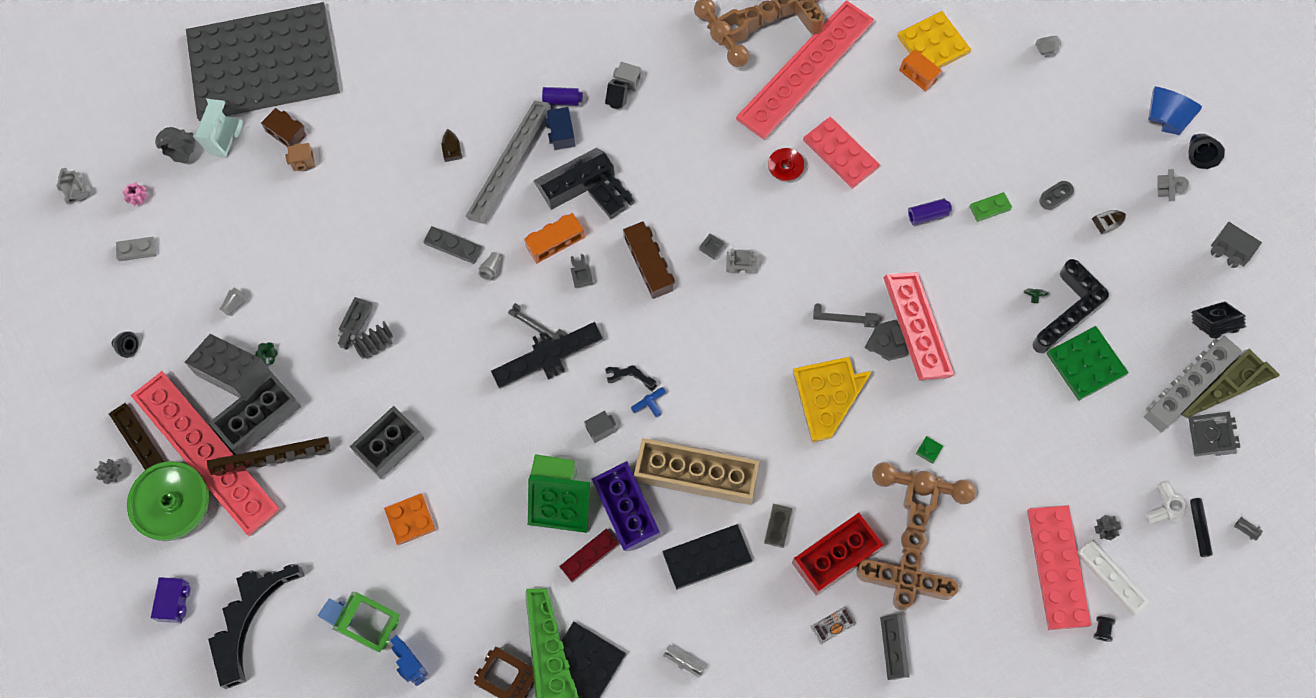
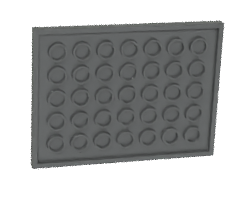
M324 2L186 29L196 114L199 121H201L208 106L206 99L224 101L225 105L222 112L225 116L340 93Z

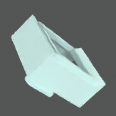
M206 99L208 106L205 109L196 135H193V137L210 155L226 157L233 138H237L240 133L243 121L239 118L226 117L223 114L224 101Z

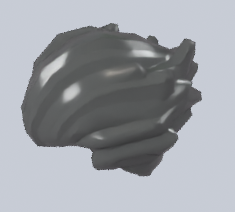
M167 127L158 133L155 144L158 149H162L163 155L169 156L175 162L185 164L194 151L195 138H193L192 132L186 133L184 129Z

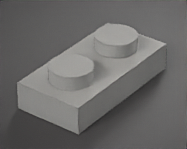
M154 237L116 242V259L118 261L156 256V239Z

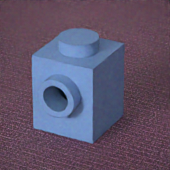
M329 598L317 616L334 626L346 603L341 600L337 603Z

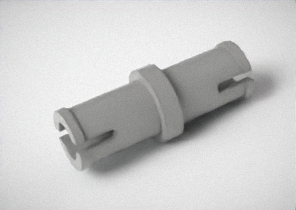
M672 645L667 647L663 657L679 665L678 668L681 670L684 668L694 674L697 678L702 675V670L705 669L704 665L690 658L688 653L684 654L675 649Z

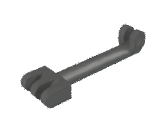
M516 303L508 311V314L514 318L519 319L539 333L543 332L544 336L550 338L551 342L567 335L561 329L553 333L520 312L521 307Z
M816 303L814 305V320L863 323L864 327L875 328L878 324L879 315L876 313H866L865 316L822 313L821 304Z

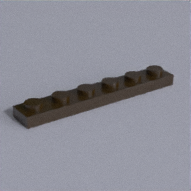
M322 437L207 460V467L211 475L221 476L230 471L240 472L250 467L260 468L270 463H284L290 459H304L310 455H324L331 451L329 438Z

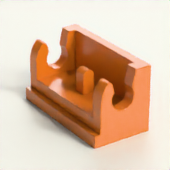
M916 49L903 59L899 69L901 73L925 92L938 80L937 77L942 72L939 67Z

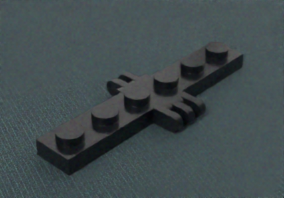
M590 323L552 342L550 338H545L543 332L539 334L542 340L538 342L536 336H533L532 338L535 343L532 345L533 351L491 370L498 388L507 386L542 368L548 380L552 378L549 373L550 370L553 371L555 376L559 375L556 370L557 367H559L562 373L566 372L561 359L603 340L596 323Z

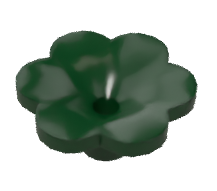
M1028 288L1023 292L1031 296V303H1039L1040 296L1048 295V292L1042 289Z
M271 342L260 343L258 350L255 352V356L261 358L265 364H273L275 357L278 355L274 344Z

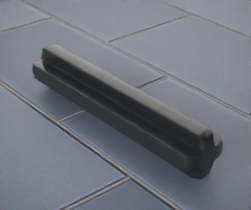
M1193 498L1190 500L1200 556L1210 557L1213 555L1203 501L1201 498Z

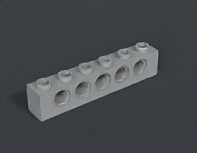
M1223 336L1220 340L1215 338L1207 346L1210 350L1207 353L1203 350L1195 358L1198 362L1195 365L1190 363L1183 370L1185 375L1182 378L1178 375L1171 383L1173 387L1170 390L1166 388L1158 396L1160 400L1157 403L1153 401L1146 408L1148 413L1144 418L1161 433L1242 352L1226 336ZM1201 367L1204 368L1207 371V373L1203 372L1201 370ZM1188 380L1193 381L1194 385L1190 384ZM1176 392L1180 393L1182 398L1178 397ZM1163 405L1168 406L1170 411L1166 410Z

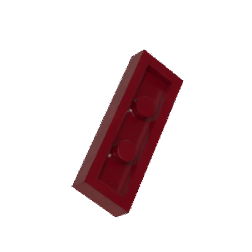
M606 528L559 567L573 583L617 548L619 543Z

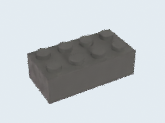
M209 334L184 362L196 376L244 401L250 398L271 373V370L261 358L212 334Z
M271 372L247 401L239 398L211 420L209 424L237 455L248 451L301 406Z

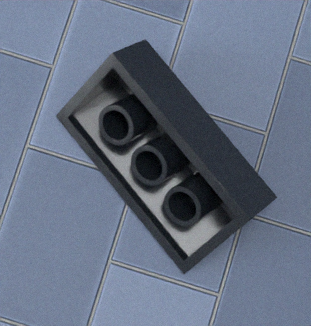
M596 147L533 181L552 210L588 191V189L600 181H607L610 175L615 177L614 166L605 152Z

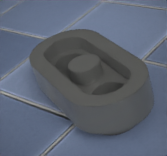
M1060 181L1042 193L1039 203L1044 209L1052 210L1072 196L1074 187L1068 181Z

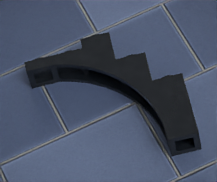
M287 565L283 567L284 570L265 573L264 577L257 571L251 570L242 573L241 577L236 578L242 601L230 602L227 607L222 608L228 632H217L214 634V637L208 639L220 687L228 689L246 682L243 668V650L249 626L261 605L273 592L287 582L304 577L303 569L299 565Z

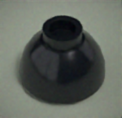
M125 331L119 333L112 340L111 344L118 355L130 358L137 352L139 341L135 333Z

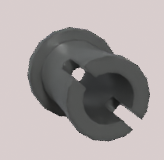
M1240 517L1234 525L1235 528L1248 535L1250 540L1254 539L1256 541L1263 532L1260 526L1256 527L1243 517Z

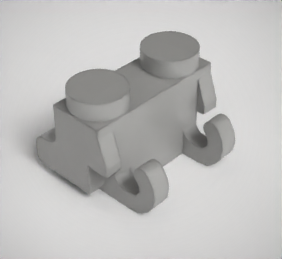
M61 168L56 187L65 195L64 201L66 204H73L88 197L90 190L88 186L82 184L81 174L75 172V170L68 171L67 168Z
M730 249V252H727L726 272L736 273L737 269H745V273H756L757 253H754L753 249Z

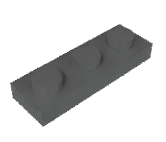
M431 226L423 241L427 246L475 264L482 250L481 245Z
M902 614L880 617L887 679L909 678Z

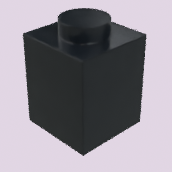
M612 79L607 86L605 104L610 105L614 109L622 108L627 102L630 83Z

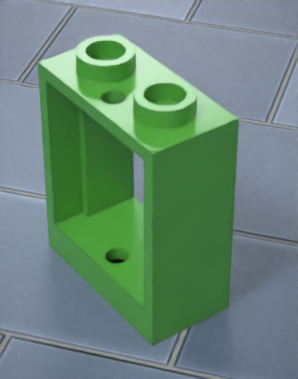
M351 592L332 630L373 651L381 652L389 643L388 637L391 631H394L398 626L400 614L358 592ZM361 602L390 616L376 644L347 630Z

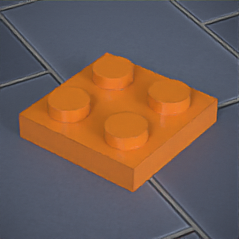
M422 493L384 508L398 546L436 531Z

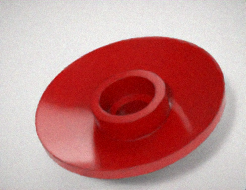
M781 148L774 151L769 157L768 169L776 179L792 181L802 174L804 159L794 149Z

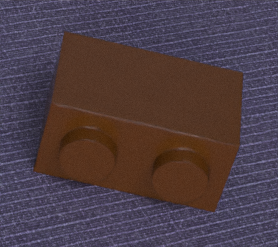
M277 108L261 122L265 132L286 147L298 144L306 137L303 129L304 125L298 120H292L287 112H281Z

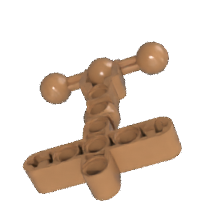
M697 0L694 5L695 15L699 19L707 20L709 23L707 28L710 29L712 39L719 43V45L726 47L728 50V62L734 67L744 66L749 59L747 48L743 45H737L735 42L746 39L750 32L758 29L759 26H764V23H771L776 18L780 19L795 13L810 33L818 34L823 30L824 14L816 4L820 0L763 1L758 6L754 5V7H748L739 11L733 9L720 16L719 19L715 15L716 7L712 0ZM734 24L739 26L734 30H732L731 25Z
M888 462L877 464L872 470V478L877 485L881 487H888L893 483L907 485L903 504L904 508L908 510L907 527L901 537V544L903 546L901 553L904 554L901 556L899 566L864 560L856 570L857 577L864 582L894 588L893 605L900 611L907 610L913 604L915 593L942 600L951 599L958 592V584L955 580L919 571L921 564L920 555L927 544L924 534L926 528L924 527L928 522L929 514L937 507L939 493L951 495L954 501L959 504H969L976 497L975 486L968 480H958L954 484L944 482L940 476L935 478L928 471H920L916 474L912 470L909 474L898 472ZM913 490L921 496L931 494L930 504L926 507L922 504L916 505L912 501ZM912 518H919L922 525H915ZM909 537H916L918 545L911 544ZM906 556L913 557L915 560V564H908L906 562ZM865 567H868V571L870 572L868 575H866L865 570H863ZM888 571L891 574L892 579H884L882 576V572ZM902 576H909L912 583L910 585L905 584ZM928 580L931 583L932 588L926 589L923 586L922 581ZM946 585L948 586V589L951 590L949 593H946V589L944 588ZM899 596H906L908 599V604H901L899 602Z

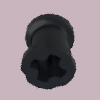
M1102 616L1096 617L1098 625L1093 638L1111 642L1113 640L1111 637L1112 626L1115 624V620Z

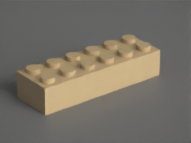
M642 438L634 477L637 483L751 505L760 461Z

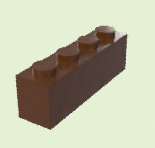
M644 221L624 228L623 237L652 299L672 292L673 284H675L674 277L666 269L668 266L665 258H661L659 255L660 248L658 243L653 242L651 238L653 234L650 227H646Z

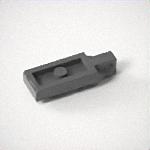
M354 297L339 327L338 335L340 339L338 344L340 348L347 350L351 340L355 341V336L359 335L373 307L371 302Z

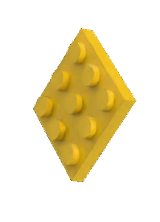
M943 11L898 32L897 35L909 54L916 49L939 68L971 52V48Z

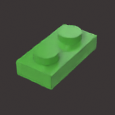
M1004 192L971 203L969 206L977 222L1008 212L1012 208Z

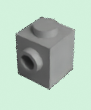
M620 62L619 67H616L614 70L613 78L630 83L629 90L636 91L641 79V67Z

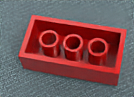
M857 513L794 557L792 564L815 596H817L857 568L862 561L868 560L881 551L884 544L862 515ZM834 553H838L840 557H836Z

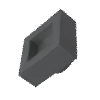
M709 234L700 245L699 250L715 260L725 247V242Z

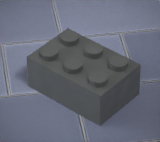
M393 406L349 447L367 467L382 479L424 437Z

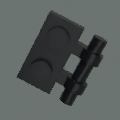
M613 175L607 178L610 182L608 185L602 180L588 189L589 195L610 219L625 209V205L622 202H627L630 206L635 203L630 191L625 190L622 182ZM613 190H617L620 195L616 196Z

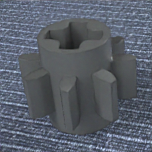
M108 459L107 463L99 461L100 465L94 469L98 474L96 479L103 480L105 484H109L110 480L117 482L118 476L122 474L119 471L120 464L114 463L111 459Z
M1104 515L1096 520L1097 526H1094L1096 534L1100 535V539L1112 540L1116 536H1120L1118 530L1122 528L1120 522L1116 521L1115 516Z

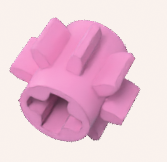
M137 182L130 185L127 184L125 191H122L126 196L124 198L127 203L131 202L133 206L141 203L144 204L145 198L148 197L145 193L146 188L143 185L139 186Z

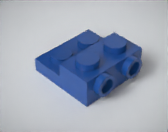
M396 635L390 640L393 644L391 647L392 651L400 658L396 661L399 666L396 670L407 682L411 681L415 686H419L426 680L425 676L429 673L405 642Z

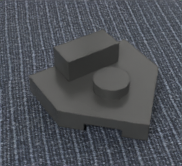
M896 320L877 324L865 345V349L877 353L888 361L906 357L908 354L905 348L906 342Z

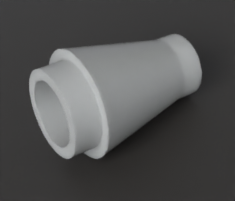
M492 252L479 267L478 274L481 278L492 280L496 276L501 256L498 253Z
M234 287L232 290H229L219 309L229 316L232 311L245 302L246 295Z

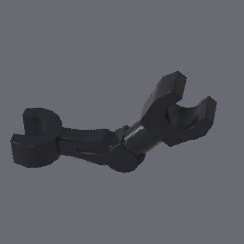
M634 365L624 369H619V367L605 368L606 374H614L612 377H607L608 383H614L620 380L621 377L629 375L639 379L652 392L657 387L656 381L653 378L645 376Z

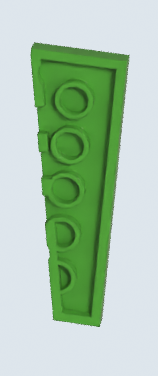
M547 588L526 589L525 596L535 697L578 698L574 681L570 675L568 660H566L563 651L564 646L558 634L559 629L554 618Z

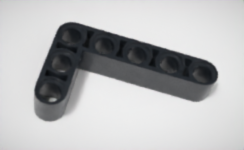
M1075 259L1066 261L1060 271V277L1081 299L1039 332L1032 344L1033 349L1037 353L1049 351L1100 309L1109 297L1108 290ZM1081 306L1085 307L1088 311L1083 310ZM1067 317L1072 318L1074 322L1069 321ZM1054 328L1058 329L1060 333L1055 332ZM1040 340L1046 341L1047 345L1042 344Z

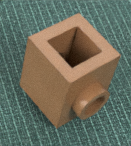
M298 143L287 147L288 154H285L286 162L288 165H291L293 171H304L315 167L314 153L309 143Z

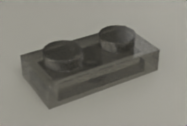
M777 504L772 505L764 544L784 548L793 508Z

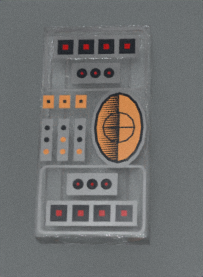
M844 606L811 625V629L822 645L857 623L847 606Z

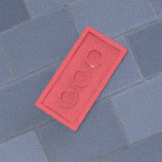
M831 117L827 118L803 138V141L852 189L880 166Z

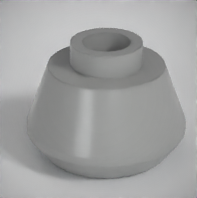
M1057 35L1037 39L1035 45L1040 53H1044V56L1053 55L1059 48L1060 38Z

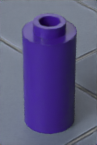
M543 87L542 102L549 103V105L579 106V103H582L583 92H579V88Z
M942 198L909 207L908 217L914 226L947 217L952 211V207L949 201Z

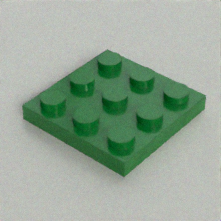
M1097 326L1084 331L1046 353L1078 401L1127 376L1129 373Z
M530 474L528 479L527 525L587 533L590 482Z

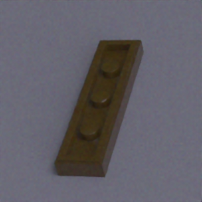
M126 403L108 413L145 470L153 465L165 462Z

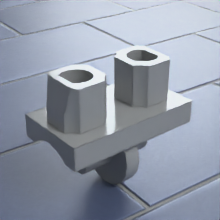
M1168 169V175L1157 176L1158 197L1169 196V201H1175V191L1181 193L1189 187V181L1185 177H1176L1174 179V169Z

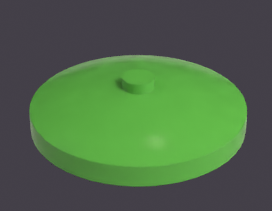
M167 461L153 465L138 476L129 491L127 498L129 519L137 531L150 539L157 541L180 539L192 532L203 520L209 504L208 487L201 474L187 464Z

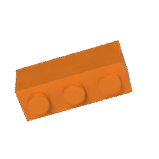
M571 213L562 216L554 223L545 225L543 229L537 232L530 233L524 238L526 248L537 264L584 239L585 235L579 221Z

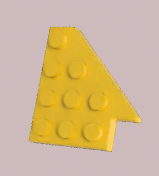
M849 357L793 368V375L812 443L832 438L871 375L870 371L854 374Z

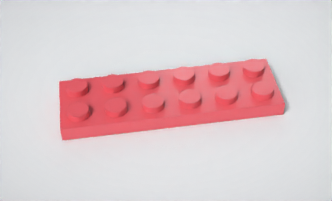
M918 272L886 274L883 279L919 381L952 377L954 373Z
M1069 505L1028 509L1027 514L1048 630L1090 627L1091 622Z

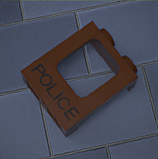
M495 646L494 650H490L487 653L483 669L479 668L476 672L474 684L497 698H527L534 686L533 667ZM497 658L518 669V674L507 691H503L485 680Z

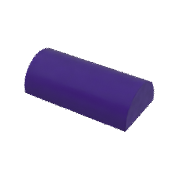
M628 461L592 478L624 551L641 548L653 542L661 535Z

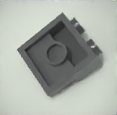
M1230 411L1188 417L1194 456L1237 454L1236 448H1240L1239 437L1234 436L1233 429H1237L1235 417L1231 418Z

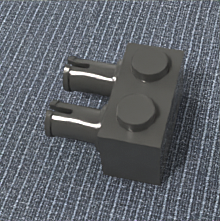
M1228 221L1211 244L1213 247L1211 254L1213 256L1217 253L1215 255L1216 258L1221 257L1223 254L1229 257L1227 264L1230 266L1233 263L1231 268H1236L1239 264L1244 267L1262 242Z

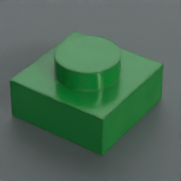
M926 436L916 455L933 464L943 445Z

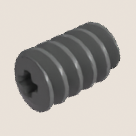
M385 321L382 322L383 328L377 324L376 331L370 328L369 335L362 332V339L356 335V342L354 343L351 340L362 359L365 358L364 352L372 355V348L378 352V345L385 348V341L390 345L392 344L393 335Z

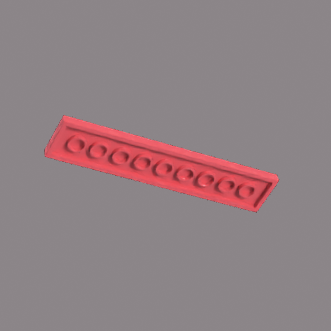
M846 0L823 24L822 32L814 34L736 116V120L765 140L873 24L874 19Z
M163 371L130 395L186 463L201 474L208 489L246 535L250 536L280 511L279 507L247 470L240 472L230 471L221 476L210 474L207 460L232 456L234 454Z

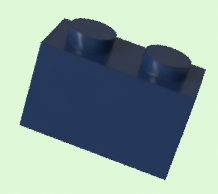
M569 107L547 110L548 117L545 118L546 128L551 130V133H548L549 144H553L554 150L576 147Z

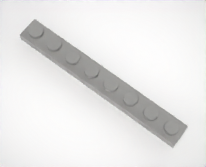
M534 100L467 212L466 217L468 220L479 223L484 222L547 116V110L551 109L549 103Z

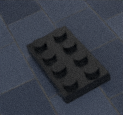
M738 524L662 551L676 590L752 563Z

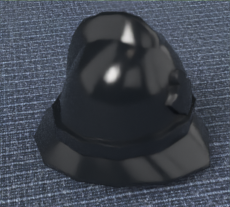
M1194 134L1189 143L1188 158L1191 164L1197 168L1210 169L1221 163L1224 158L1225 148L1219 141L1207 134Z

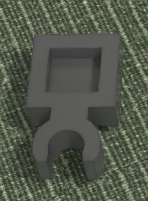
M581 254V260L578 262L574 260V256H571V264L575 267L570 268L574 287L592 285L593 280L589 264L584 265L585 256Z

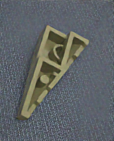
M1250 348L1246 349L1181 415L1185 418L1191 417L1277 378L1280 374L1267 361L1263 362Z

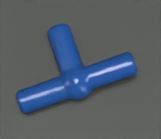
M661 387L650 395L644 396L641 401L631 407L633 413H636L648 405L654 416L659 417L662 412L654 401L664 395L666 390L664 387Z

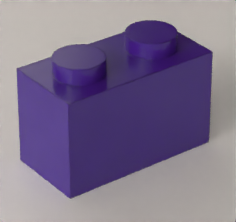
M159 577L151 619L157 622L182 623V619L186 616L187 611L185 606L186 598L189 597L191 590L189 582L184 579Z

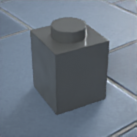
M605 410L584 421L585 428L594 444L615 433L614 426L616 422L611 414L607 415Z

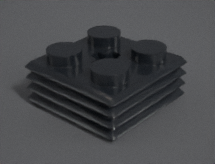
M1225 301L1191 312L1193 314L1191 315L1193 317L1192 323L1199 330L1208 334L1210 338H1220L1222 334L1237 333L1239 329L1246 327V318H1244L1246 315Z

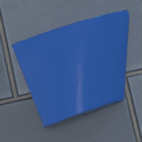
M1155 86L1152 91L1148 120L1163 123L1162 132L1180 135L1200 112L1202 106L1180 93Z

